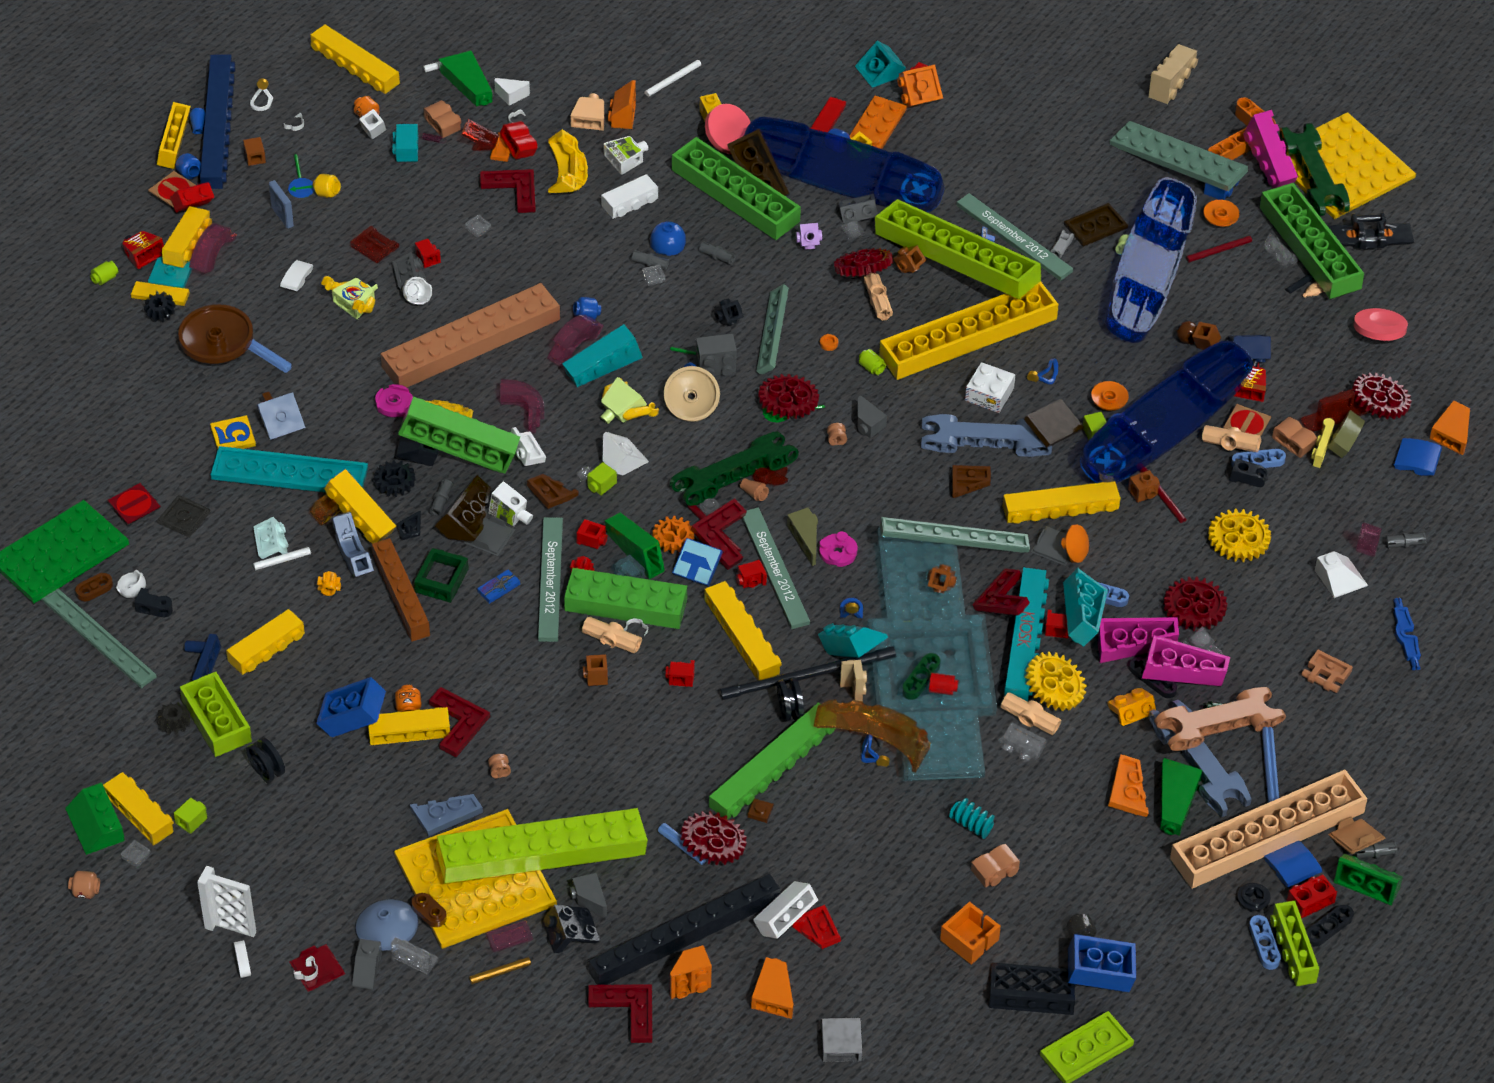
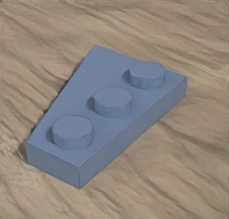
M474 794L452 797L447 801L436 803V800L428 801V804L417 806V803L410 804V810L428 837L483 813V807Z

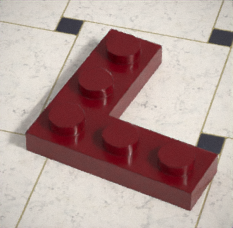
M534 169L480 171L481 189L517 188L518 213L536 212Z
M735 498L691 527V531L703 544L723 551L720 562L727 570L743 560L740 552L721 533L722 530L746 516L747 511Z
M1004 569L972 604L974 609L983 612L1020 615L1030 604L1028 598L1006 595L1022 577L1020 570Z
M442 687L429 700V705L434 708L448 707V715L459 720L439 744L441 750L457 758L490 718V712Z
M652 984L589 985V1007H631V1043H652Z

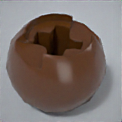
M1191 321L1181 323V326L1176 331L1179 341L1184 344L1194 343L1192 336L1197 325Z

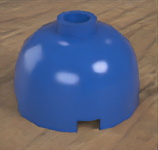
M668 221L655 226L651 232L650 245L656 253L671 256L683 251L686 244V236L681 226Z

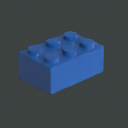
M372 677L329 691L325 694L316 724L330 737L374 724L379 718L386 691Z
M1074 934L1068 947V983L1130 992L1136 980L1135 943Z

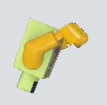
M324 276L321 284L325 285L326 290H332L333 302L355 319H358L363 313H371L375 305L374 291L378 289L377 284L373 280L365 284L358 278H354L348 282L338 283L331 277Z
M617 377L613 383L604 387L601 403L607 410L600 417L607 424L615 417L624 423L627 420L649 415L654 417L658 415L659 408L655 409V403L651 402L649 406H646L647 404L643 397L628 386L627 381L623 382L622 378Z

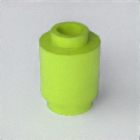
M105 261L91 270L90 278L93 283H98L101 286L116 277L118 268L113 261Z
M871 349L864 350L859 355V364L870 373L879 375L885 370L886 363L884 359Z

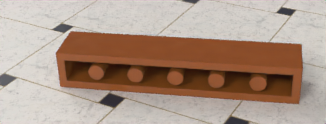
M391 539L372 543L374 561L411 642L430 636L429 621Z

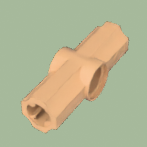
M869 273V275L864 276V283L870 297V304L873 306L877 318H880L882 321L888 320L893 315V311L886 295V287L882 284L879 274Z
M1206 425L1202 434L1203 442L1222 445L1226 450L1237 448L1258 452L1261 444L1260 435L1244 433L1236 427L1224 429Z
M587 617L582 627L583 633L600 639L603 645L608 644L611 648L617 646L631 653H636L642 643L641 637L624 631L623 627L616 622L607 624L595 618Z
M1009 692L1001 703L1002 709L1017 716L1020 722L1028 727L1036 726L1053 735L1061 724V719L1044 711L1043 707L1036 701L1031 700L1027 702Z

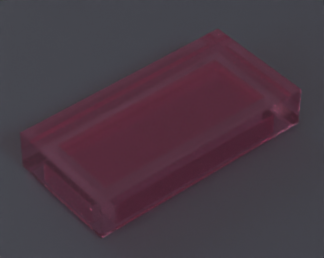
M1363 522L1356 551L1375 557L1382 528Z
M526 920L486 933L493 953L533 940Z

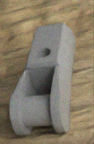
M1063 230L1051 253L1061 258L1071 244L1074 234H1067Z

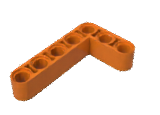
M1239 98L1237 100L1235 116L1246 126H1248L1253 115L1265 112L1248 98ZM1246 128L1211 146L1208 151L1234 160L1252 150L1244 139L1243 133Z

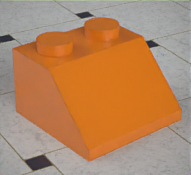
M635 80L630 81L617 90L614 99H611L610 109L612 111H609L608 115L611 128H633L636 108Z

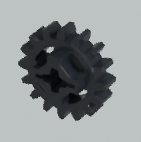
M393 460L392 464H389L386 461L385 466L379 465V470H375L374 483L376 484V489H380L381 494L387 492V496H390L392 493L397 497L398 493L405 495V490L410 492L411 487L415 486L414 469L410 468L408 463L403 465V461L396 463Z

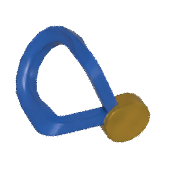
M1050 359L1048 367L1039 373L1030 371L1027 379L1034 382L1040 380L1047 384H1053L1058 374L1057 359ZM1053 363L1054 373L1051 380L1042 377L1051 369Z
M856 598L843 600L840 605V618H845L850 613H853L857 618H863V604Z
M867 734L862 745L861 761L864 763L876 762L878 766L887 767L890 759L887 756H879L871 749L872 735ZM866 748L874 758H865Z

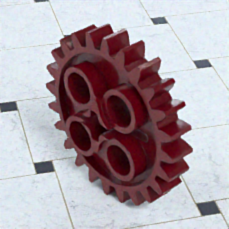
M875 248L858 250V252L852 251L851 254L846 253L845 256H840V258L834 261L835 272L840 274V276L845 275L846 277L850 275L852 277L856 275H869V273L875 274L876 271H882V269H887V266H891L893 263L892 252L886 249L881 250V248L876 250Z
M1368 373V375L1362 374L1361 377L1358 376L1357 380H1355L1351 390L1353 392L1352 397L1356 398L1355 402H1360L1359 407H1365V411L1370 410L1371 415L1378 414L1379 418L1382 415L1386 419L1389 416L1392 419H1395L1396 416L1401 418L1402 415L1405 416L1406 412H1408L1412 402L1410 400L1411 395L1407 394L1408 390L1403 389L1404 385H1398L1397 380L1393 382L1391 377L1385 378L1384 374L1381 377L1377 373L1374 376L1371 373Z
M780 374L778 378L773 375V380L767 378V382L763 381L762 386H760L758 394L759 404H762V408H767V413L773 411V416L780 414V418L786 416L789 419L790 416H793L797 419V415L803 418L804 413L810 415V411H815V407L818 406V389H815V384L810 385V380L804 381L805 377L798 379V375L791 377L788 374L787 377H784L783 374Z
M1197 576L1195 580L1188 577V580L1185 581L1181 578L1180 584L1175 581L1173 586H1169L1168 591L1165 592L1164 611H1167V617L1178 618V626L1184 624L1186 630L1191 626L1193 631L1196 630V627L1203 631L1204 626L1211 629V624L1217 626L1218 621L1222 622L1223 616L1226 615L1227 597L1223 596L1224 591H1219V585L1213 587V581L1206 583V578L1202 581H1199Z
M701 811L700 816L694 813L693 817L689 816L687 821H684L680 840L683 841L682 846L687 847V852L693 851L692 857L700 856L699 861L707 859L708 864L714 861L716 865L721 861L726 865L727 860L733 863L734 859L738 860L740 855H743L747 844V836L744 835V830L739 829L740 824H733L734 819L727 820V815L720 817L719 812L713 815L711 811L706 815Z

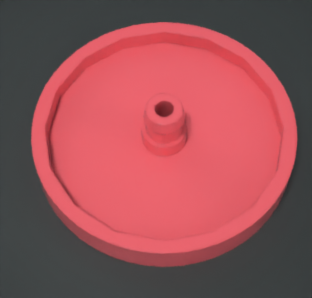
M731 104L716 106L708 113L705 120V131L709 141L716 149L726 154H731L727 146L728 143L753 132L748 116L740 108Z
M1380 308L1365 309L1359 311L1354 318L1355 330L1371 339L1382 341L1396 340L1402 338L1407 332V320L1402 315L1390 310Z

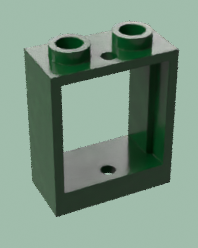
M432 548L414 581L415 593L451 603L469 570L468 558ZM434 562L457 568L449 585L426 579Z

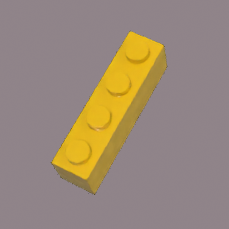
M173 102L160 145L157 165L175 168L191 106Z
M189 206L162 248L164 264L184 268L187 261H190L194 250H197L199 242L204 239L205 232L211 228L212 219L210 218L209 210Z
M346 469L331 479L324 488L327 495L339 505L343 513L351 512L355 527L363 532L369 542L376 543L382 541L395 529L396 525Z
M286 610L227 649L228 662L242 675L246 672H252L258 664L270 660L273 654L285 650L288 644L294 640H300L303 634H305L304 623L291 610Z
M448 707L379 714L377 722L368 725L370 745L445 738L450 732Z
M122 772L103 784L110 802L153 845L173 833L172 824L174 822L172 818L161 811L157 802H152L149 799L145 790H140L132 777L128 778Z

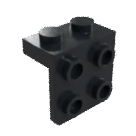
M554 905L542 919L554 953L563 952L571 941L597 943L600 940L591 913L587 908Z

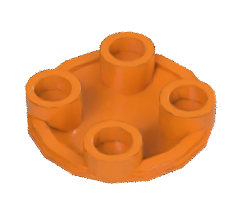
M1078 524L1071 525L1066 537L1062 538L1061 545L1066 549L1072 563L1082 562L1089 551V538L1086 530Z

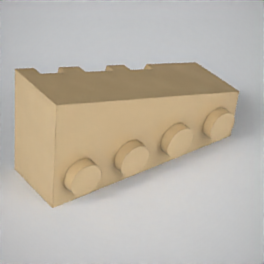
M1178 44L1171 51L1169 58L1166 57L1164 59L1163 65L1159 64L1157 67L1158 71L1152 72L1149 98L1166 104L1171 99L1174 100L1177 89L1182 88L1184 79H1188L1191 69L1197 66V51Z

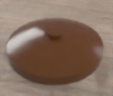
M221 304L208 305L194 310L185 317L179 327V342L182 350L194 360L210 364L224 363L238 358L247 351L253 340V327L249 317L235 307Z

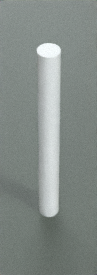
M699 60L694 61L646 90L645 94L648 97L701 66V62Z

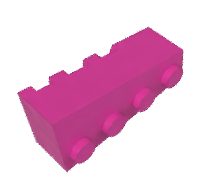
M1272 110L1253 115L1243 135L1245 141L1252 149L1253 156L1258 160L1260 169L1264 171L1269 185L1274 189L1295 183L1298 176L1290 156L1285 154L1284 140L1280 141L1277 133L1279 127L1273 123L1271 117L1274 114Z
M1102 618L1099 632L1097 633L1100 663L1148 653L1154 635L1178 642V618Z
M1154 635L1142 678L1222 686L1230 657Z

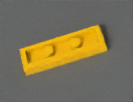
M136 281L131 298L146 300L150 299L149 294L154 296L156 291L159 294L164 291L167 295L172 296L176 305L185 306L190 292L189 289Z

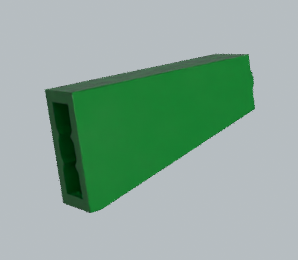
M472 51L439 59L440 73L476 107L480 105L485 106L493 102L492 90Z
M621 512L605 520L608 536L649 580L665 571L660 544L657 539Z
M1166 758L1163 759L1161 768L1160 830L1169 835L1175 834L1180 836L1201 781V769Z

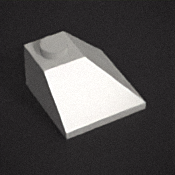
M608 432L603 434V462L614 469L617 474L625 475L649 462L628 438Z
M1335 551L1317 557L1315 572L1333 598L1368 586L1348 557Z

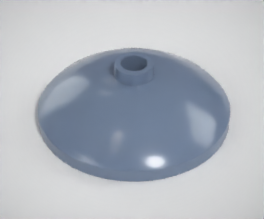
M394 899L378 901L368 906L359 915L356 922V933L359 940L380 941L382 951L403 946L413 938L418 928V917L412 907L406 902Z

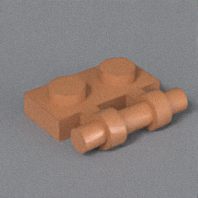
M1317 650L1308 663V667L1313 669L1312 672L1304 669L1301 676L1307 678V681L1311 683L1315 682L1323 686V689L1327 691L1331 690L1338 693L1340 686L1334 684L1335 681L1343 684L1352 672L1353 667ZM1321 673L1329 678L1326 680L1318 675Z

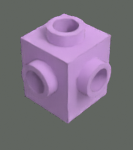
M818 223L798 224L796 242L800 243V246H804L805 249H815V245H820L819 241H822V231L818 230ZM808 233L811 234L810 239L807 238Z

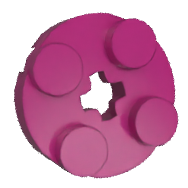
M398 384L389 385V388L384 390L382 388L376 394L375 403L377 411L388 417H403L413 396L405 386Z
M841 531L837 534L828 535L820 541L819 554L825 563L843 567L855 560L858 546L853 538L848 536L846 532ZM835 548H842V552L835 551Z

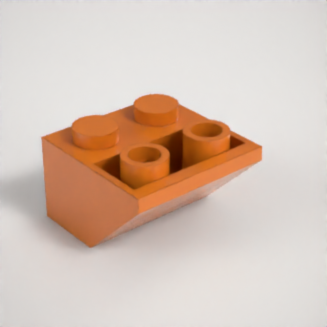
M703 945L683 951L670 973L671 999H682L688 996V994L694 992L703 993L708 988H711L712 965Z

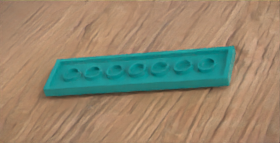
M219 446L211 472V479L326 492L324 488L328 482L345 469L363 488L368 472V463Z

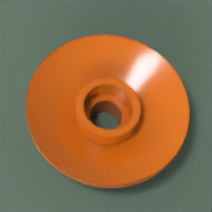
M1213 200L1204 207V217L1213 225L1230 226L1238 220L1239 209L1230 201Z
M1113 381L1098 383L1091 392L1092 401L1098 407L1105 410L1120 409L1126 405L1129 398L1126 388Z

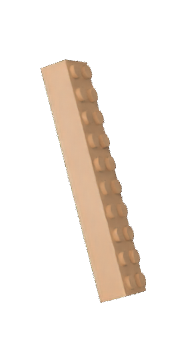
M1343 770L1173 844L1170 859L1191 889L1259 860L1265 855L1298 840L1302 841L1336 826L1344 819L1354 818L1363 814L1367 797L1348 772Z

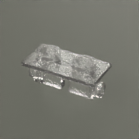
M1270 233L1263 248L1284 268H1287L1289 263L1295 264L1297 256L1292 254L1278 238H1275Z

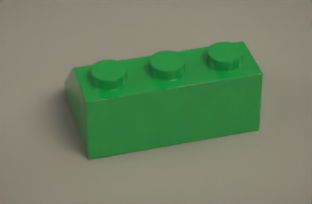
M102 782L82 789L65 808L86 855L125 841L123 828Z
M1344 854L1339 859L1334 883L1392 906L1401 887L1403 877L1395 872H1390L1374 864L1359 860L1357 857Z

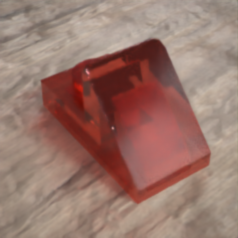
M470 119L466 121L461 134L474 141L472 147L474 151L494 149L499 138L498 134Z

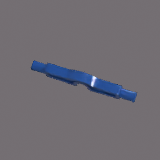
M1395 598L1393 600L1395 604L1393 613L1397 624L1395 629L1396 639L1403 646L1406 660L1410 661L1412 670H1420L1418 660H1420L1421 654L1418 638L1415 635L1405 634L1406 632H1413L1414 624L1408 608L1403 607L1402 599Z

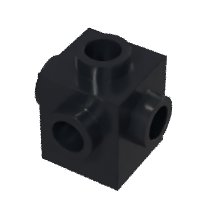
M727 298L719 301L720 305L714 307L715 318L721 324L730 326L738 323L737 320L744 317L738 300L730 301Z

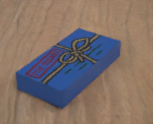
M508 569L477 588V590L490 604L519 586L520 580Z

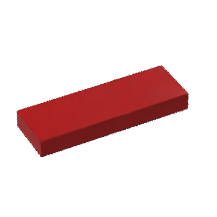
M830 97L812 125L810 134L825 138L846 107V101Z

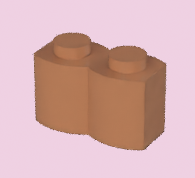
M441 100L424 108L425 120L442 138L461 130V118L458 114L452 112L450 105Z
M1288 417L1276 426L1272 435L1275 441L1299 458L1313 449L1317 441L1313 431L1302 427L1299 421Z
M1003 844L972 861L971 871L985 888L989 885L996 886L1002 878L1012 877L1018 872L1020 861L1009 847Z

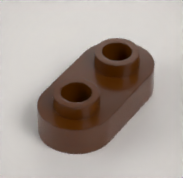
M99 573L79 583L75 589L77 598L81 601H90L110 591L113 587L112 577L107 573Z
M419 893L413 897V911L429 926L441 927L446 923V910L429 894Z

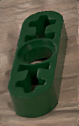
M926 654L906 679L902 689V694L906 699H917L929 684L931 673L938 672L940 669V657L937 654ZM925 674L927 677L925 679H918L916 675Z

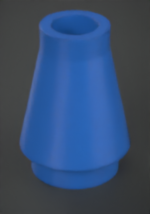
M194 108L189 114L193 134H203L206 113L202 108Z

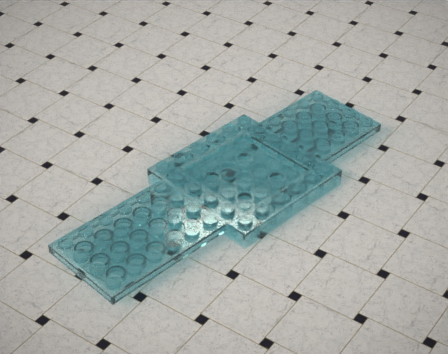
M878 528L877 535L886 618L868 619L867 628L885 633L888 638L872 648L870 653L894 646L896 658L871 662L876 714L879 720H898L904 781L985 777L978 717L996 716L997 704L985 614L965 615L957 545L881 536V530ZM940 564L950 566L951 570L956 571L955 577H957L954 588L944 593L933 591V588L928 586L929 581L927 580L930 569L940 566ZM942 574L941 580L945 582L946 575ZM950 650L954 652V655L947 656L944 652ZM913 652L915 656L907 657L905 653ZM928 653H934L940 657V669L937 673L954 675L955 680H959L958 690L953 692V695L930 693V682L915 700L906 699L902 694L904 682L921 659ZM925 674L916 675L918 679H925L927 677Z

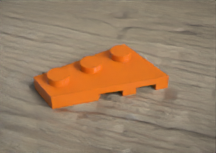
M1120 754L1108 806L1147 817L1149 813L1145 803L1146 794L1143 791L1140 760Z

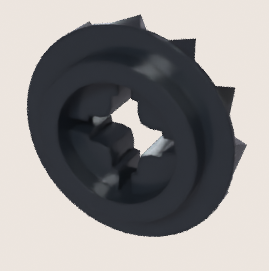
M1253 882L1241 886L1237 895L1238 903L1242 904L1243 909L1248 908L1251 912L1253 910L1260 912L1263 908L1267 909L1271 900L1269 890L1265 886ZM1256 892L1257 899L1254 902H1252V894Z

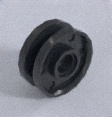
M790 678L789 688H787L784 680H778L777 696L783 720H791L792 711L796 718L800 719L804 715V705L797 678Z
M262 737L257 741V746L250 744L246 747V754L252 768L261 776L264 782L270 783L273 781L274 774L281 776L285 773L283 760L268 739Z

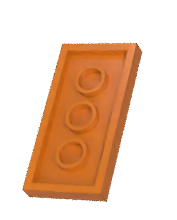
M875 95L851 132L850 139L860 131L872 141V152L879 154L907 110V106Z

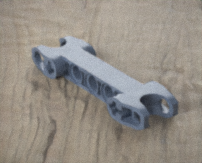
M948 414L922 418V429L936 432V434L922 437L921 448L955 453L957 446L971 445V447H1008V449H1016L1018 456L1026 457L1050 455L1052 453V446L1046 450L1038 449L1045 447V445L1037 438V435L1025 422L1024 418L1019 419L1016 425L958 422L956 416ZM933 422L935 425H928L926 423ZM926 442H935L932 445L926 444Z
M1180 700L1173 701L1172 708L1178 706H1185L1188 712H1192V710L1189 709ZM1155 709L1149 711L1148 718L1155 730V734L1165 745L1176 734L1170 729L1158 728L1154 719L1160 713ZM1204 741L1197 747L1181 750L1183 757L1188 763L1202 770L1201 778L1204 782L1203 785L1199 786V793L1207 805L1220 817L1227 815L1228 808L1224 801L1225 798H1236L1244 807L1251 804V797L1242 777L1236 771L1227 774Z

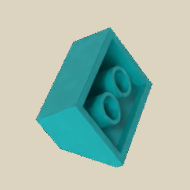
M833 623L823 628L824 631L818 634L827 654L857 658L888 638L887 634L869 628L857 627L855 625L845 626L844 624L834 625Z

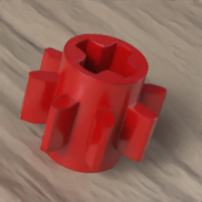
M577 557L576 561L572 560L571 572L573 568L594 571V563L588 557Z

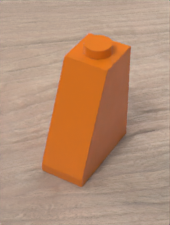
M1453 401L1432 427L1430 439L1463 455L1467 444L1470 408Z
M766 957L752 995V1009L792 1019L793 999L786 962Z

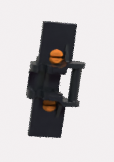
M1354 213L1351 214L1352 225L1328 226L1343 246L1374 249L1385 248L1387 245L1414 243L1410 223L1386 224L1384 213L1379 215H1356ZM1362 222H1377V226L1375 229H1364Z

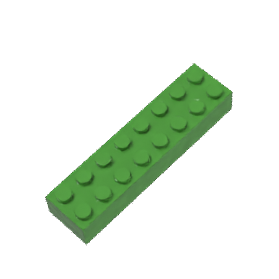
M695 137L672 154V171L773 239L777 240L800 222L801 206L699 138Z
M1294 183L1262 192L1260 209L1329 299L1362 289L1364 272Z

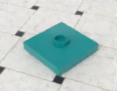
M159 257L156 260L148 283L185 288L194 264L192 261H187L184 268L164 264L163 258Z

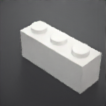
M646 174L602 194L601 205L613 219L618 216L622 217L627 212L637 210L641 206L653 203L658 199V186Z
M794 881L753 920L763 936L778 939L818 901V898L810 884Z

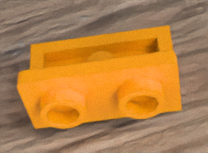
M1142 688L1134 689L1126 695H1118L1113 700L1108 701V707L1118 714L1119 722L1122 726L1148 717L1149 711L1156 710L1153 695Z

